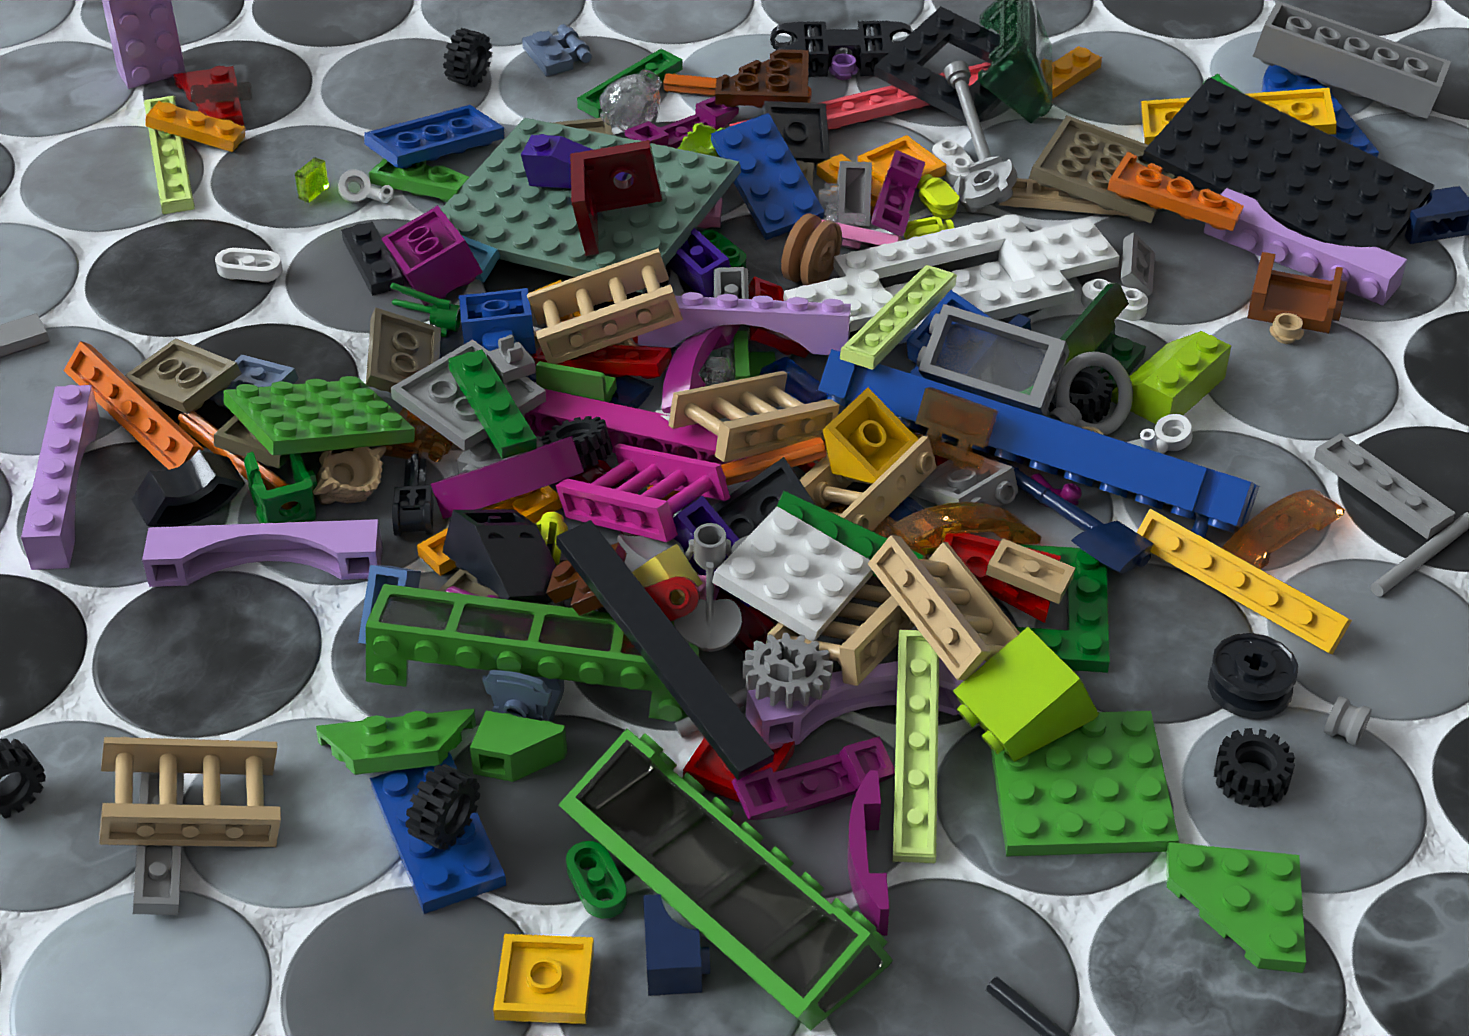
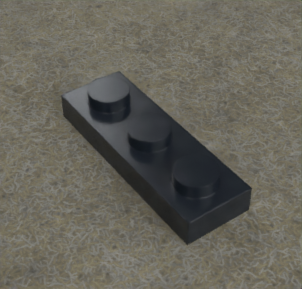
M373 222L356 224L353 227L341 230L343 241L372 296L392 291L393 289L390 287L392 283L404 286L403 276Z

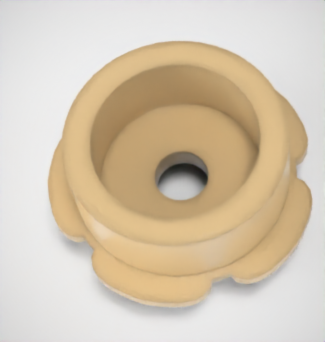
M1292 313L1277 315L1272 324L1273 326H1270L1271 335L1283 344H1291L1304 336L1302 319Z

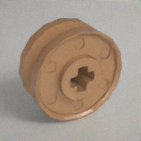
M811 213L803 215L793 226L784 246L781 259L783 277L795 283L802 281L803 285L827 281L834 269V256H838L841 249L842 231L840 225L830 220L822 222L821 218Z

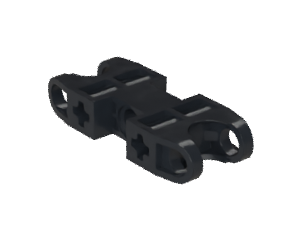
M826 21L783 23L773 28L770 34V42L775 51L778 49L809 50L808 77H828V69L831 66L832 58L842 53L855 57L856 66L860 68V76H873L874 70H872L871 61H874L875 67L876 64L902 42L894 41V34L905 32L910 35L913 30L908 24L895 21H858V29H826ZM870 27H873L874 36H871ZM811 28H814L815 36H812ZM781 33H787L792 38L789 42L782 43L776 41L775 37ZM812 62H815V71H813Z

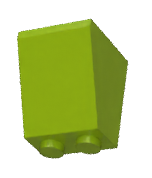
M1029 627L1023 630L953 690L961 703L956 710L972 728L979 724L985 730V733L981 736L997 755L1004 751L1014 762L1093 721L1099 716L1081 679Z

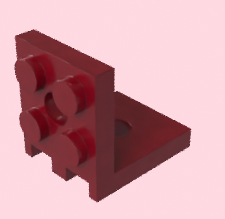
M650 140L570 154L571 203L586 256L599 254L598 212L663 201ZM622 172L629 173L632 176L625 181L615 178L617 174Z

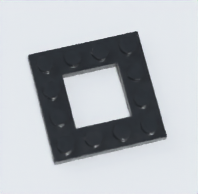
M940 6L875 65L873 76L966 122L956 89L947 83L945 77L923 67L947 43H950L992 64L969 87L979 121L981 122L1040 65L1041 55Z

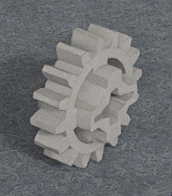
M784 633L782 639H776L772 635H767L766 644L756 640L753 650H746L742 677L746 679V689H756L755 698L758 700L766 696L769 697L771 706H775L779 701H785L787 708H792L793 701H799L802 705L808 706L810 696L820 700L822 699L823 690L830 689L833 661H829L828 650L819 651L818 641L811 642L810 644L805 643V635H800L796 640L790 639L788 633Z

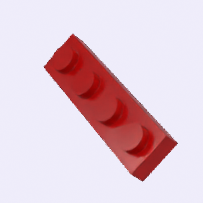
M610 345L558 363V365L609 374L611 377L630 375L641 376L644 379H653L660 377L669 366L672 353L669 347ZM540 346L536 353L531 356L535 361V366L539 361L547 362Z

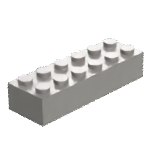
M1280 1L1276 2L1264 24L1253 57L1260 59L1266 65H1277L1286 68L1294 75H1305L1316 79L1322 85L1336 86L1346 90L1353 96H1364L1375 100L1381 106H1392L1405 111L1409 116L1426 119L1430 115L1451 61Z

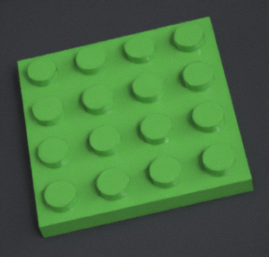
M344 376L340 378V381L331 382L322 379H309L305 384L278 381L267 387L241 384L236 389L224 390V405L273 456L414 442L415 428L358 377Z
M1151 711L1098 712L1099 716L1093 721L1015 762L1004 751L997 755L991 749L1006 856L1166 852L1168 842L1179 843Z

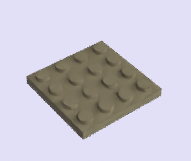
M1066 115L1032 166L1029 175L1030 179L1037 181L1044 187H1054L1067 192L1073 198L1089 200L1106 210H1116L1128 215L1135 221L1151 223L1158 209L1150 207L1145 202L1133 198H1121L1115 192L1107 190L1111 176L1127 152L1137 156V163L1148 167L1150 163L1143 160L1144 150L1148 145ZM1162 170L1161 174L1172 179L1176 178L1175 175Z

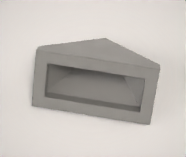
M839 162L835 194L837 223L855 227H870L872 162Z

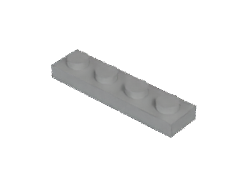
M1342 433L1316 448L1314 456L1316 461L1427 540L1453 522L1454 511Z
M141 772L139 804H159V773ZM177 773V804L183 805L184 773ZM136 845L133 914L178 915L181 846Z

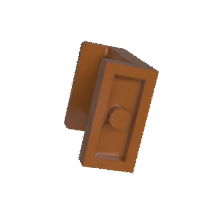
M1262 252L1247 318L1273 323L1277 315L1292 313L1302 319V329L1329 334L1332 320L1339 321L1347 286V281L1341 280L1343 268L1336 267L1332 281L1273 270L1276 254Z

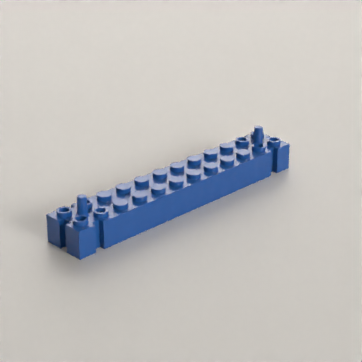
M834 349L830 351L818 388L819 391L829 394L828 399L847 407L868 387L906 427L923 432L926 425L928 426L926 433L955 443L957 437L960 436L962 437L960 444L989 453L991 447L996 448L995 456L1023 464L1025 458L1031 459L1029 467L1057 475L1059 469L1066 471L1064 478L1091 487L1093 481L1096 480L1101 482L1100 490L1127 498L1130 491L1136 493L1134 501L1158 509H1162L1164 503L1173 505L1171 513L1195 520L1191 531L1203 538L1206 537L1209 525L1234 533L1236 526L1246 529L1260 487L1253 482L881 364H878L873 370L841 360L840 351Z

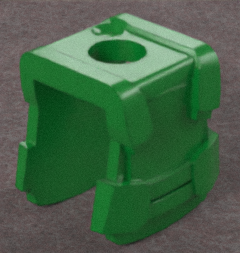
M254 452L247 453L244 465L247 471L248 489L256 506V517L259 523L312 522L316 519L313 490L318 484L314 471H306L300 453L289 454L295 483L271 490H266ZM287 502H298L292 509L280 510V507Z

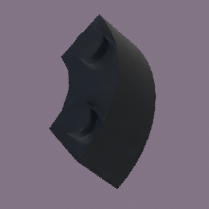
M198 450L190 460L177 468L166 471L150 470L131 500L149 527L185 526L219 511L241 491L246 483L229 457Z

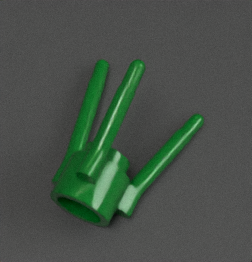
M396 283L390 285L393 290L433 304L432 306H424L419 303L393 299V305L429 313L430 325L441 328V337H447L448 331L458 332L461 324L460 305L451 304V300L439 299Z

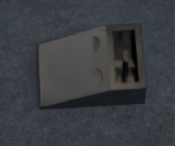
M515 509L453 510L442 552L455 561V565L458 568L468 571L477 578V582L480 585L488 587L498 594L499 599L536 601L543 604L552 603V599L546 592L556 564L536 524Z

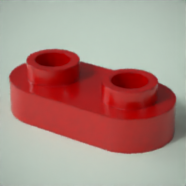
M684 576L672 577L644 587L670 621L692 613L699 604L700 592L697 585L691 579ZM675 589H680L685 594V601L681 605H677L671 600V593Z

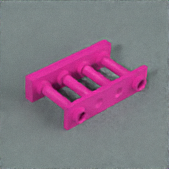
M624 444L614 446L619 465L591 484L564 479L555 485L566 518L581 522L591 520L594 525L639 536L643 535L644 537L668 542L678 535L673 515L699 496L722 501L730 498L726 477L721 464ZM623 479L628 480L616 489L611 488ZM647 485H653V487L645 491L643 494H636ZM674 490L680 491L667 501L661 500Z

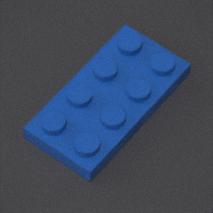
M472 105L364 133V144L397 168H409L418 162L425 160L434 161L443 155L463 153L466 149L476 146H488L494 141L504 139V127Z
M769 113L711 133V142L719 157L740 162L741 173L734 180V184L765 241L790 232L795 223L805 214L811 213L824 219L825 211Z
M449 752L447 758L440 765L446 764L457 769ZM435 766L394 770L370 778L373 793L424 914L507 886L505 873L477 811L470 816L473 819L470 826L465 825V834L461 838L457 836L456 844L453 846L449 845L446 850H439L407 832L409 828L406 827L405 821L410 817L406 813L407 809L413 806V803L410 802L412 795L418 794V784L420 781L426 782L425 775L429 771L434 772Z

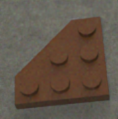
M778 49L770 53V59L762 63L759 60H755L740 67L739 73L732 77L724 74L716 78L715 105H724L726 107L741 105L762 108L765 101L808 103L809 50Z

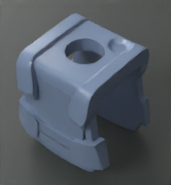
M506 636V639L528 640L526 637ZM539 640L540 643L550 644ZM490 670L487 676L483 675L482 679L487 694L491 695L493 700L492 712L509 713L539 721L552 722L564 693V680L547 679L503 670Z

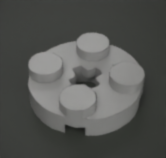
M1001 156L988 157L971 165L968 168L970 174L964 179L960 175L955 181L953 188L960 196L959 202L965 207L966 211L976 212L981 207L994 202H1005L1013 195L1011 188L1016 183L1017 171L1008 158L1007 161H1003Z

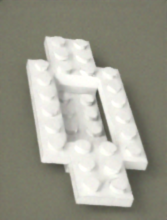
M1016 214L1005 215L992 220L976 222L958 228L946 229L928 235L912 237L894 243L882 244L877 247L834 256V269L840 278L785 290L784 301L793 297H801L807 299L808 302L822 303L826 299H838L843 301V304H851L850 332L860 330L907 284H896L883 288L879 282L880 278L922 269L925 265L935 266L999 250L998 261L953 271L952 273L957 275L956 285L951 289L991 318L999 320L1018 315L1019 313L1023 314L1073 301L1075 290L1066 279L1118 267L1120 256L1090 219L1077 220L1072 223L1029 232ZM931 311L900 341L899 344L907 342V339L924 321V319L931 313Z

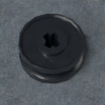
M1255 633L1235 634L1222 640L1214 650L1208 679V689L1212 698L1223 709L1237 716L1251 719L1270 718L1283 712L1291 702L1293 687L1298 674V663L1293 652L1282 642L1269 636Z

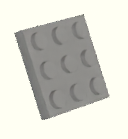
M474 340L467 342L391 387L393 400L463 451L470 449L489 437L449 370L448 358L481 349L487 356L489 351ZM526 376L504 383L522 415L546 401V390Z

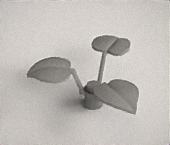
M714 523L702 524L695 530L694 539L689 540V548L684 554L688 561L694 554L695 562L702 569L706 570V600L700 599L697 608L692 613L674 620L675 628L688 644L691 643L697 646L699 650L708 652L718 651L727 647L736 639L740 632L742 615L739 607L734 601L729 599L714 600V583H712L714 570L725 561L726 555L729 557L748 537L745 536L739 539L731 548V541L726 539L725 530L720 525ZM619 534L617 537V543L619 542L627 553L624 563L631 572L675 544H678L684 553L681 544L675 539L663 542L644 537L643 535L626 536Z

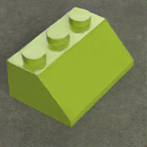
M1203 331L1167 343L1129 376L1133 389V401L1130 411L1154 424L1166 415H1185L1225 378L1231 345ZM1118 387L1112 391L1111 401L1117 404L1119 396Z

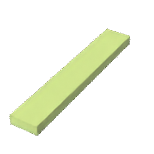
M175 96L144 101L146 115L158 101L172 103L176 106ZM148 127L162 213L169 214L195 209L182 137Z
M925 265L841 348L840 359L873 370L956 285L957 275Z
M899 630L893 862L936 863L939 656L919 630Z

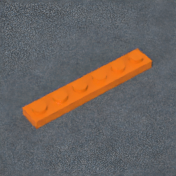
M79 342L63 371L78 385H92L96 402L168 470L184 464L198 450H204L202 446L91 344Z

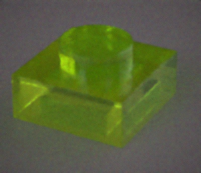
M314 157L295 172L300 200L310 203L329 187L324 160Z

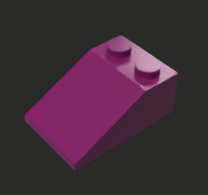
M439 206L434 207L381 238L411 287L433 297L444 299L447 293L459 286L470 284L475 280L476 276L483 273L467 242ZM421 300V302L424 304V306H427L428 304H430V303H427V302Z

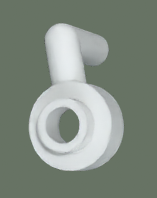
M357 169L344 172L338 183L339 194L345 201L350 203H359L366 198L388 203L394 192L393 188L389 185H384L382 188L372 186L369 177ZM351 182L359 184L360 190L357 193L349 191L348 185Z
M1170 414L1162 417L1156 423L1155 432L1152 429H1144L1140 433L1143 448L1164 454L1166 451H1179L1186 448L1192 441L1193 433L1188 418L1180 414Z

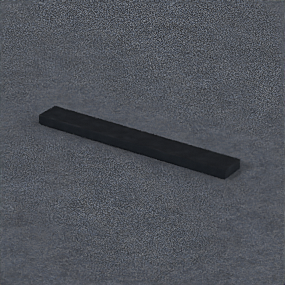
M591 520L557 535V547L735 778L740 780L773 762L774 752Z

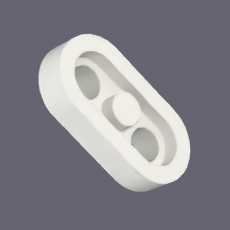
M947 139L936 143L932 148V154L946 164V175L943 178L947 183L954 186L955 181L960 175L964 179L970 174L968 168L974 162L961 145Z
M228 248L219 252L215 257L218 274L231 280L240 279L268 283L278 278L283 271L279 254L273 251Z
M1094 279L1085 283L1081 295L1083 306L1087 308L1110 282L1104 279ZM1121 286L1129 304L1117 318L1128 321L1142 319L1147 313V296L1138 289Z

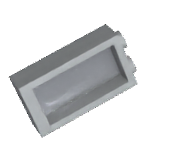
M943 304L940 314L936 313L932 318L929 333L932 335L927 347L923 346L917 358L918 370L922 377L1046 416L1070 352L1066 341Z

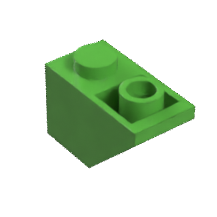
M486 710L470 746L473 774L514 782L565 759L567 754L565 725Z

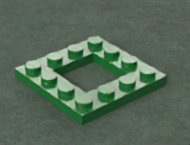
M1018 544L1026 548L1061 556V562L1076 568L1073 579L1067 588V630L1030 629L1071 670L1108 673L1110 656L1107 566L1081 548ZM1016 627V628H1017V630L1021 633V632H1022L1023 630H1025L1027 627Z

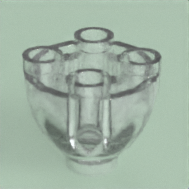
M641 70L639 74L622 77L610 84L599 98L602 109L600 117L604 123L610 126L615 125L624 132L626 129L648 121L655 125L661 106L659 88L662 83L659 77L652 71Z

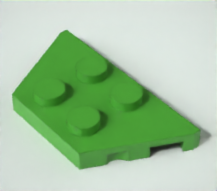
M474 708L436 713L413 711L400 717L385 718L377 715L367 717L362 721L318 725L316 730L318 743L321 746L329 744L332 755L338 761L346 763V768L354 775L440 765L447 758L448 752L456 748L462 741L461 731L464 728L473 729L476 726Z

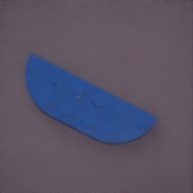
M1277 65L1267 68L1262 84V92L1327 88L1314 78L1305 75H1294L1288 69ZM1331 93L1337 123L1336 134H1331V136L1378 158V150Z

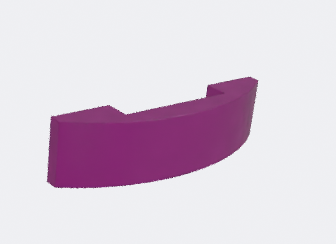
M715 97L696 103L695 115L660 128L648 121L626 129L625 136L632 140H650L652 144L678 149L683 142V138L688 136V132L693 131V126L696 123H703L713 127L715 130H718L720 127L724 128L738 115L739 107L715 105Z
M895 151L876 201L871 224L903 237L910 217L908 213L914 192L924 169V161L901 151Z
M718 325L702 330L688 337L679 346L670 361L664 380L662 392V411L664 413L670 414L673 393L706 385L698 373L711 351L730 345L741 325Z
M571 436L538 447L535 450L433 482L431 487L442 518L445 519L452 516L453 510H476L575 476L584 472Z
M880 736L844 746L839 754L777 772H773L772 768L751 773L740 780L734 778L732 784L748 820H762L806 811L856 794L860 784L870 770H878L879 783L895 776V768Z
M870 770L856 792L850 812L847 851L848 873L854 897L863 916L877 928L876 931L881 936H887L889 922L887 873H869L866 830H879L881 811L878 770Z

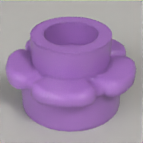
M845 53L835 55L832 58L829 72L839 80L850 79L852 75L858 72L855 57Z

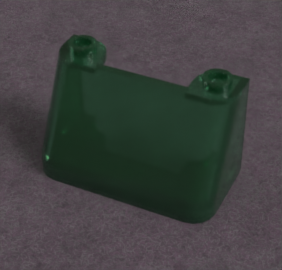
M995 0L980 14L979 23L987 30L992 28L1000 34V45L989 54V58L993 61L991 66L986 71L982 69L978 72V82L1029 123H1032L1039 116H1045L1053 105L1051 102L1053 97L1052 45L1034 0Z

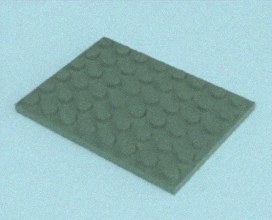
M524 117L441 210L461 235L496 248L500 253L499 259L577 277L659 248L664 266H666L677 250L690 237L693 228L698 227L739 176L741 167L739 161L650 143L663 201L598 212L599 254L586 256L571 203V188L529 186L521 153L530 136L539 134L562 136L593 150L640 141ZM629 173L626 177V180L632 177ZM644 288L635 292L644 294L647 289Z

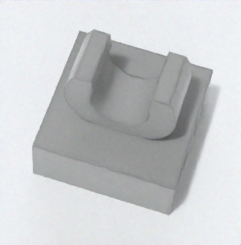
M513 335L500 338L498 340L499 348L487 352V358L503 384L536 373L535 361L520 342L514 343Z

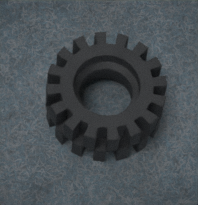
M461 28V30L455 31L456 35L452 34L450 37L451 44L447 43L448 53H444V58L447 59L443 63V68L446 69L444 73L449 81L476 87L478 83L483 81L482 76L486 77L488 73L486 67H490L491 64L488 60L492 57V52L489 51L492 48V43L489 42L490 38L486 34Z
M1090 366L1080 370L1073 378L1069 390L1070 403L1080 411L1082 420L1088 423H1093V418L1099 422L1103 419V415L1107 416L1112 397V379L1109 380L1107 372L1101 374V368L1097 366L1093 370L1090 369ZM1055 392L1048 408L1049 412L1057 408Z
M586 416L582 420L580 417H577L572 422L568 420L563 421V425L559 426L556 424L552 426V430H547L544 433L545 435L542 436L543 446L572 436L583 469H587V465L590 464L592 466L599 464L598 460H606L608 458L607 455H611L613 450L606 422L597 416L593 419L592 416Z
M1245 728L1243 736L1239 730L1232 732L1231 738L1226 736L1219 747L1214 769V777H1217L1216 785L1218 788L1224 787L1223 794L1227 798L1235 794L1234 802L1242 805L1243 799L1249 800V807L1256 808L1258 801L1262 802L1263 807L1271 806L1272 799L1278 803L1282 800L1283 794L1286 795L1289 790L1295 766L1293 752L1288 753L1290 746L1286 742L1278 744L1280 737L1276 734H1273L1271 738L1265 737L1267 730L1259 729L1258 735H1255L1252 728ZM1240 763H1257L1265 767L1269 772H1251L1243 768Z
M7 738L0 739V779L8 775V777L0 782V814L4 819L11 817V810L16 809L18 813L25 810L22 804L26 801L32 804L36 800L33 793H41L43 789L41 782H45L46 775L43 773L45 771L43 766L25 743L22 744L17 739H13L10 743Z
M443 764L442 766H435L434 772L429 771L425 775V783L420 781L417 786L419 789L418 794H413L410 800L413 806L407 809L406 815L410 818L405 821L406 827L409 828L407 832L410 835L439 850H446L449 845H455L457 836L461 838L465 834L464 827L465 825L470 826L473 820L470 816L472 813H476L478 808L475 802L480 799V792H478L480 785L476 782L477 779Z

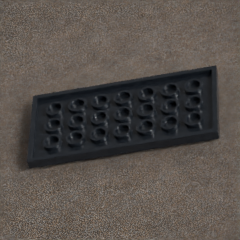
M1210 77L1148 145L1143 154V160L1158 165L1163 170L1177 177L1181 176L1191 181V184L1201 189H1209L1221 194L1228 188L1256 199L1266 213L1286 228L1303 236L1340 246L1378 247L1388 251L1407 227L1411 210L1421 208L1427 201L1430 191L1434 190L1435 185Z

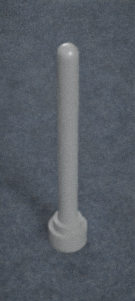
M954 61L945 67L944 74L947 83L957 91L980 161L991 157L968 87L971 73L965 61Z

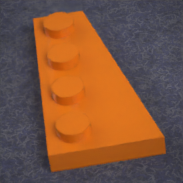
M1130 152L1126 153L1109 180L1107 190L1115 192L1121 198H1133L1147 203L1152 208L1166 209L1178 213L1185 219H1197L1209 223L1213 228L1219 230L1227 229L1233 231L1244 205L1209 189L1197 191L1190 180L1181 176L1174 179L1161 174L1163 168L1150 163L1146 167L1137 163V156Z

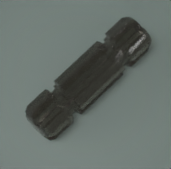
M240 82L238 86H234V83L208 84V88H205L204 85L191 86V99L195 104L206 103V100L214 103L235 101V98H239V101L252 99V86L249 82Z

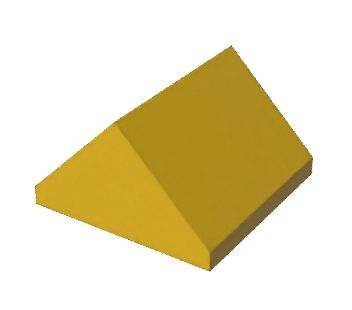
M868 387L823 429L832 474L874 483L919 440Z

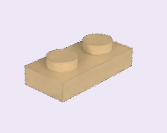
M1002 539L988 563L986 575L1059 604L1073 579L1076 568Z

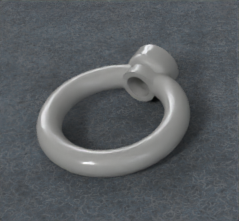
M1086 352L1074 357L1063 368L1055 390L1057 408L1048 414V418L1080 428L1086 426L1099 429L1105 436L1113 433L1125 422L1132 407L1133 389L1126 369L1115 358L1101 352ZM1089 366H1098L1107 370L1115 379L1118 387L1119 396L1116 409L1107 420L1101 423L1083 421L1080 411L1070 403L1069 390L1073 378L1080 370Z

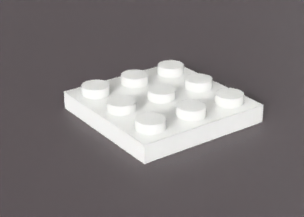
M776 507L714 572L712 583L799 635H805L806 639L814 642L864 586L874 572L868 565L870 560L783 509Z

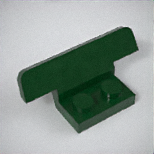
M1119 283L1107 284L1060 338L1066 341L1070 351L1065 365L1080 354L1101 352L1119 361L1126 369L1128 375H1130L1144 358L1146 346L1115 334L1116 325L1114 320L1129 304ZM1099 367L1101 368V374L1104 372L1109 374V380L1112 379L1114 390L1117 387L1115 379L1107 370Z

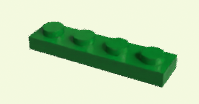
M659 49L577 98V108L595 118H603L663 82L666 74H676L683 70V59L663 49Z
M481 349L448 358L450 372L501 458L504 459L535 450L537 448L535 434L484 351Z
M783 491L776 506L869 560L872 559L888 539L787 491ZM912 550L918 559H925L926 556Z

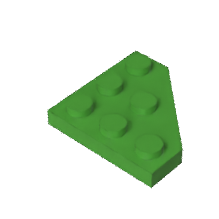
M1168 842L1166 877L1167 888L1178 898L1184 896L1200 910L1198 916L1224 939L1229 936L1246 951L1244 957L1258 969L1304 972L1306 951L1300 855Z

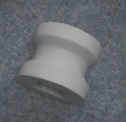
M1339 696L1329 714L1324 733L1331 736L1339 734L1346 738L1347 743L1357 746L1367 727L1372 709L1366 706H1353L1350 704L1349 699Z

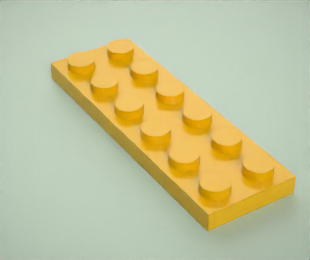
M1330 88L1246 94L1329 135L1336 134L1337 123ZM1190 98L1141 101L1144 144L1149 145Z

